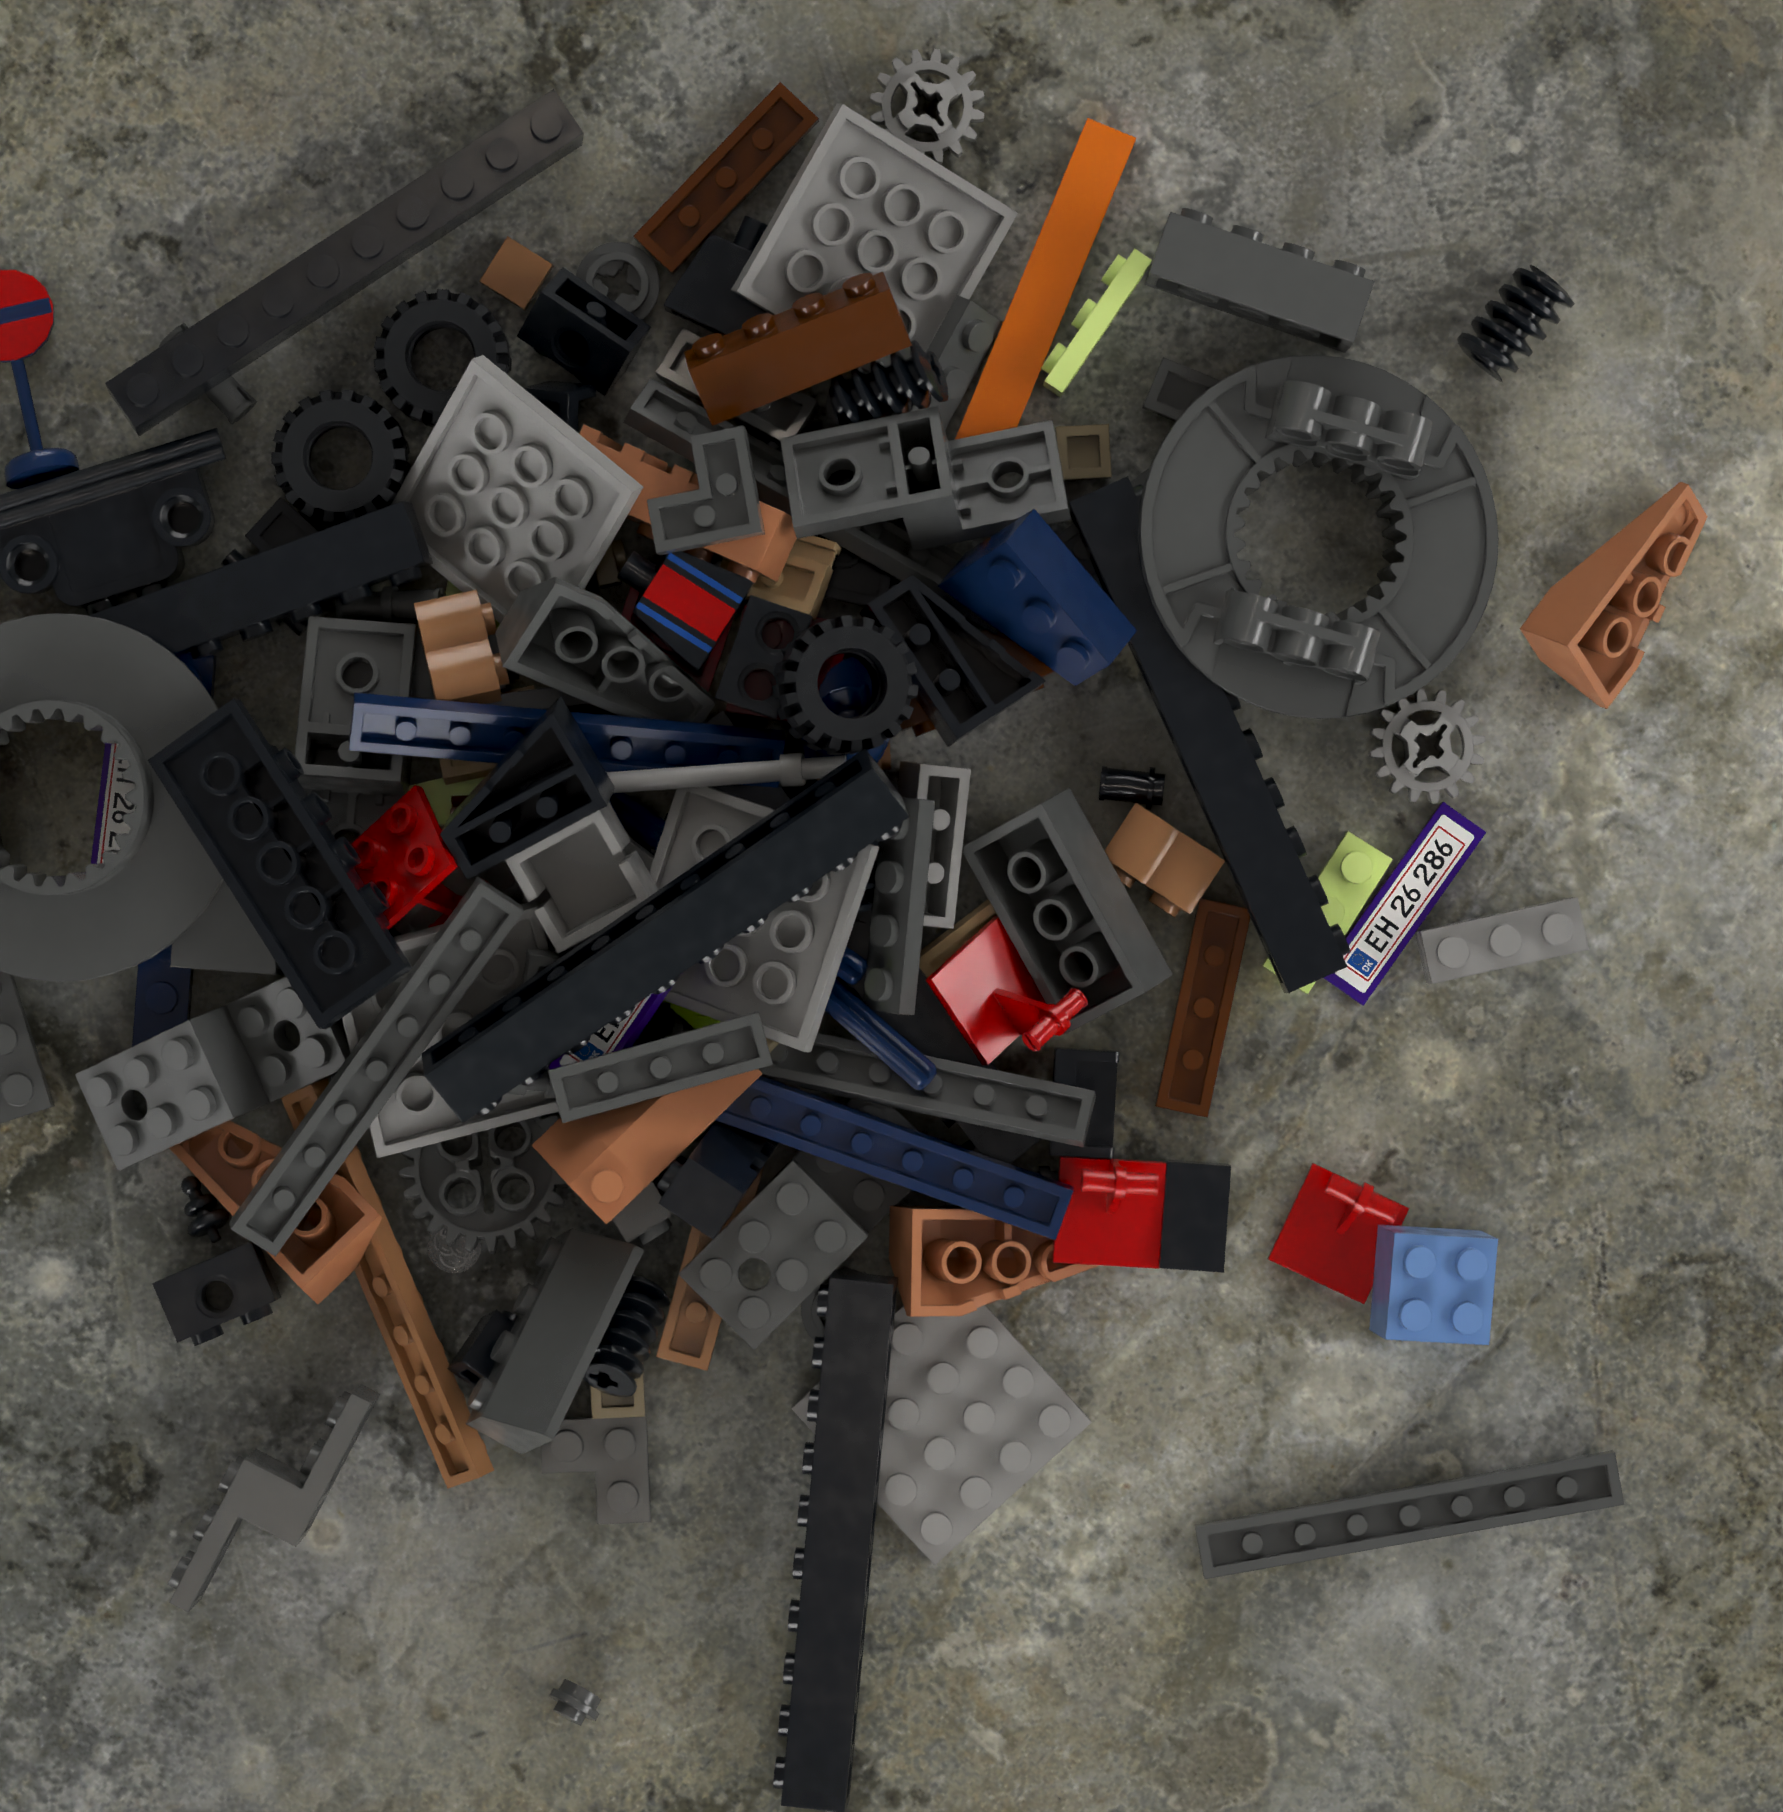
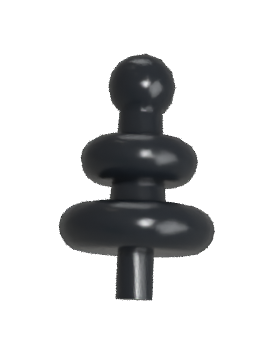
M187 1176L181 1183L182 1191L190 1198V1201L185 1205L184 1213L189 1217H197L188 1225V1234L192 1237L208 1235L211 1242L216 1243L222 1239L218 1229L228 1223L230 1215L224 1209L212 1211L211 1209L215 1207L217 1201L214 1195H203L200 1190L201 1183L199 1179L194 1176Z

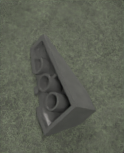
M556 577L522 590L495 632L502 667L619 716L703 723L716 704L713 696L606 600Z

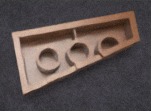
M583 424L579 434L644 487L626 519L640 524L636 533L654 541L647 500L698 490L697 474L676 464L671 468L668 466V463L646 453L644 450L628 443H624V446L603 435L602 432ZM759 501L765 535L682 552L711 563L714 556L728 561L729 564L726 570L743 576L754 584L759 575L777 582L797 537L793 528L792 516Z

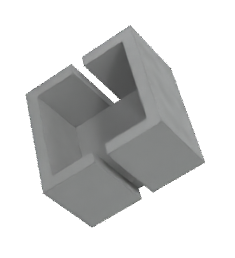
M610 803L595 813L505 860L528 902L537 898L545 888L551 897L545 899L534 912L558 954L599 932L659 890L637 850L628 855L624 851V848L631 840Z

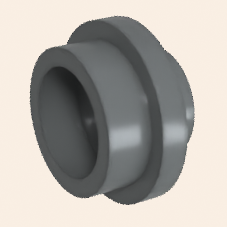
M564 1679L560 1688H553L549 1695L557 1702L553 1711L581 1726L585 1718L596 1721L599 1716L596 1709L601 1699L569 1680Z

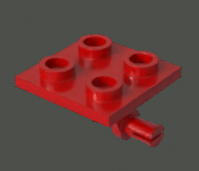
M414 785L351 844L361 860V863L354 867L365 885L370 881L374 882L388 900L390 908L383 912L390 923L387 926L388 930L418 903L443 913L428 928L444 924L463 898V896L455 894L441 884L458 866L440 836L442 830L423 788Z
M994 916L926 979V982L982 1065H989L1020 1035H1022L1024 1044L1030 1050L1039 1051L1054 1035H1063L1071 1026L1070 1020L1088 1004L1086 996L1076 988H1071L1056 1004H1046L998 916Z
M1060 1156L1058 1181L1074 1186V1191L1056 1240H1053L1052 1262L1159 1269L1167 1163L1161 1161Z
M1312 1163L1267 1259L1365 1304L1373 1287L1378 1225L1401 1226L1409 1208L1374 1192V1186L1366 1182L1361 1186Z

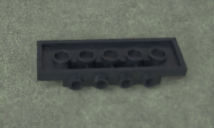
M233 698L148 759V762L319 1029H327L412 969L409 961L387 929L390 923L383 912L390 908V905L385 895L374 882L370 881L366 885L354 868L361 863L358 853L346 838L340 837L337 840L326 825V822L332 819L329 808L315 792L307 795L297 778L304 774L299 761L287 748L279 751L276 746L270 745L241 700Z

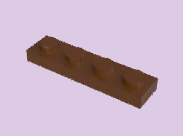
M780 82L633 236L634 239L673 275L819 122V118Z
M1202 898L1198 902L1157 1092L1156 1107L1208 1118L1250 922L1249 913L1244 907Z

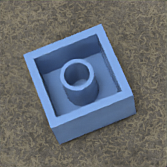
M1378 1225L1369 1330L1385 1340L1489 1345L1498 1239L1481 1230Z

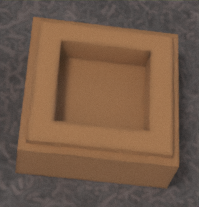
M507 236L481 277L480 283L526 311L554 266Z

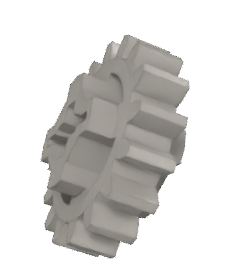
M918 49L912 50V63L907 66L897 57L892 60V66L896 73L893 77L883 73L878 75L877 81L885 88L884 93H871L870 102L882 107V111L874 113L870 116V119L876 125L885 124L887 132L924 155L932 154L933 160L942 165L943 152L948 149L957 158L962 156L963 151L959 143L962 138L970 142L976 141L977 133L969 125L970 122L980 123L984 121L985 113L973 109L974 104L984 100V92L981 90L970 91L969 86L976 79V74L974 71H970L960 75L957 72L960 65L959 57L955 56L946 65L941 63L940 49H934L930 61H923ZM918 74H936L946 78V80L940 84L924 82ZM900 86L902 93L907 98L905 109L893 118L891 103L896 90ZM916 92L928 102L935 99L939 101L936 110L938 123L926 113L919 117L915 114L918 110ZM959 98H962L963 115L955 129L952 125L953 123L948 118L949 107L955 104ZM915 131L932 134L936 141L920 142L908 136Z
M1419 689L1415 692V703L1410 704L1406 698L1396 702L1399 710L1396 714L1386 709L1381 710L1379 715L1387 725L1385 729H1371L1370 735L1381 740V747L1369 751V757L1382 758L1384 765L1375 772L1377 778L1389 774L1393 777L1394 780L1390 785L1389 792L1395 794L1403 787L1409 789L1408 802L1416 803L1421 792H1426L1430 804H1437L1440 797L1439 790L1444 789L1451 798H1455L1459 795L1456 785L1458 780L1468 784H1472L1475 781L1474 776L1467 769L1470 764L1481 765L1484 763V758L1473 753L1474 746L1486 742L1485 736L1472 735L1470 728L1479 721L1477 715L1464 719L1460 714L1464 708L1465 701L1460 699L1451 706L1445 704L1446 691L1439 690L1436 693L1433 701H1428L1424 689ZM1419 711L1439 713L1438 717L1428 725L1419 726L1406 718ZM1455 726L1462 741L1460 759L1459 756L1452 752L1450 734L1455 729ZM1441 727L1442 729L1436 736L1437 740L1434 744L1435 749L1439 752L1437 758L1432 755L1426 756L1412 766L1418 757L1416 754L1420 749L1419 744L1415 742L1416 737H1428L1432 733L1437 732ZM1394 735L1403 743L1404 759L1399 767L1394 760L1392 752ZM1435 767L1447 775V777L1437 782L1426 783L1414 780L1423 769Z

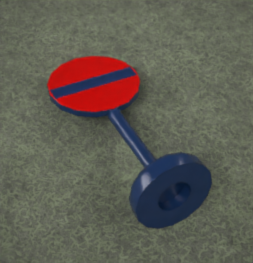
M0 270V363L11 362L30 452L14 457L6 464L4 477L7 487L20 489L78 471L79 465L76 455L67 449H43L24 363L25 358L34 355L49 339L54 326V305L47 289L32 275L18 270Z

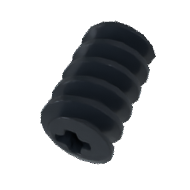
M1530 265L1532 271L1517 268L1512 274L1518 288L1504 284L1498 290L1504 304L1490 300L1485 305V310L1491 320L1478 316L1473 319L1471 325L1477 337L1462 332L1457 338L1463 352L1480 368L1500 382H1503L1497 372L1500 367L1514 373L1519 369L1511 356L1514 351L1528 357L1533 353L1525 340L1528 335L1542 341L1547 337L1539 324L1541 319L1554 324L1559 323L1560 318L1553 305L1558 303L1568 308L1574 305L1571 297L1556 281Z
M913 340L911 341L912 346H910L909 359L905 360L898 351L890 354L889 366L885 367L882 361L878 359L870 362L871 372L867 374L860 366L851 370L850 380L846 381L841 374L831 378L829 393L839 426L872 420V416L874 419L892 416V410L896 414L911 412L912 403L919 409H926L931 404L932 396L939 402L948 401L949 395L946 378L936 355L931 351L924 352L919 343Z
M632 1275L583 1378L590 1386L616 1397H629L635 1393L637 1385L634 1379L640 1378L643 1374L644 1367L642 1362L646 1361L651 1353L648 1344H652L658 1336L656 1327L660 1326L665 1318L661 1308L670 1304L669 1296L660 1286L642 1276Z

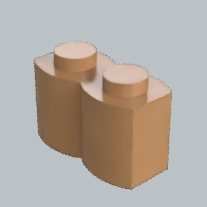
M476 589L414 603L415 616L435 700L479 704L502 701L500 685L509 684L507 669L502 667L500 652L492 654L488 636L494 635L497 630L491 602L480 604Z
M1137 803L1134 804L1104 850L1123 885L1131 888L1135 881L1153 891L1148 901L1174 918L1180 910L1188 915L1192 913L1225 862L1218 855Z

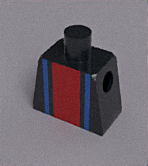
M633 551L617 576V579L643 594L633 610V616L698 673L753 587V582L749 579L682 551L669 553L661 567Z

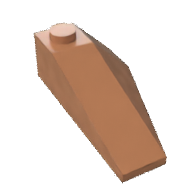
M1679 482L1552 586L1520 628L1541 662L1602 708H1609L1637 670L1645 653L1637 648L1649 622L1659 623L1666 607L1659 603L1670 577H1677L1682 574L1708 516L1689 484Z
M759 1069L566 1123H562L560 1117L531 1146L607 1225L763 1073Z
M229 1121L169 1149L234 1216L282 1148L259 1137L256 1133ZM335 1173L278 1254L274 1256L269 1252L267 1253L313 1301L319 1304L358 1267L382 1216L344 1177Z
M890 1206L889 1261L894 1277H898L897 1286L906 1315L910 1317L963 1316L977 1311V1308L1001 1299H1010L1021 1295V1292L1048 1282H1056L1100 1266L1053 1263V1239L960 1206Z

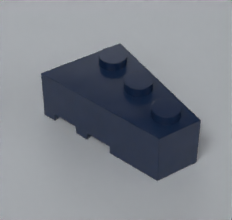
M1032 509L966 552L938 585L942 590L1074 686L1108 667L1137 632L1135 627L1035 509Z

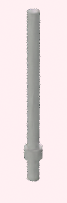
M803 753L780 754L779 760L606 773L615 786L613 793L780 781L782 787L805 785V780L821 779L846 762L847 759L846 755L804 758Z

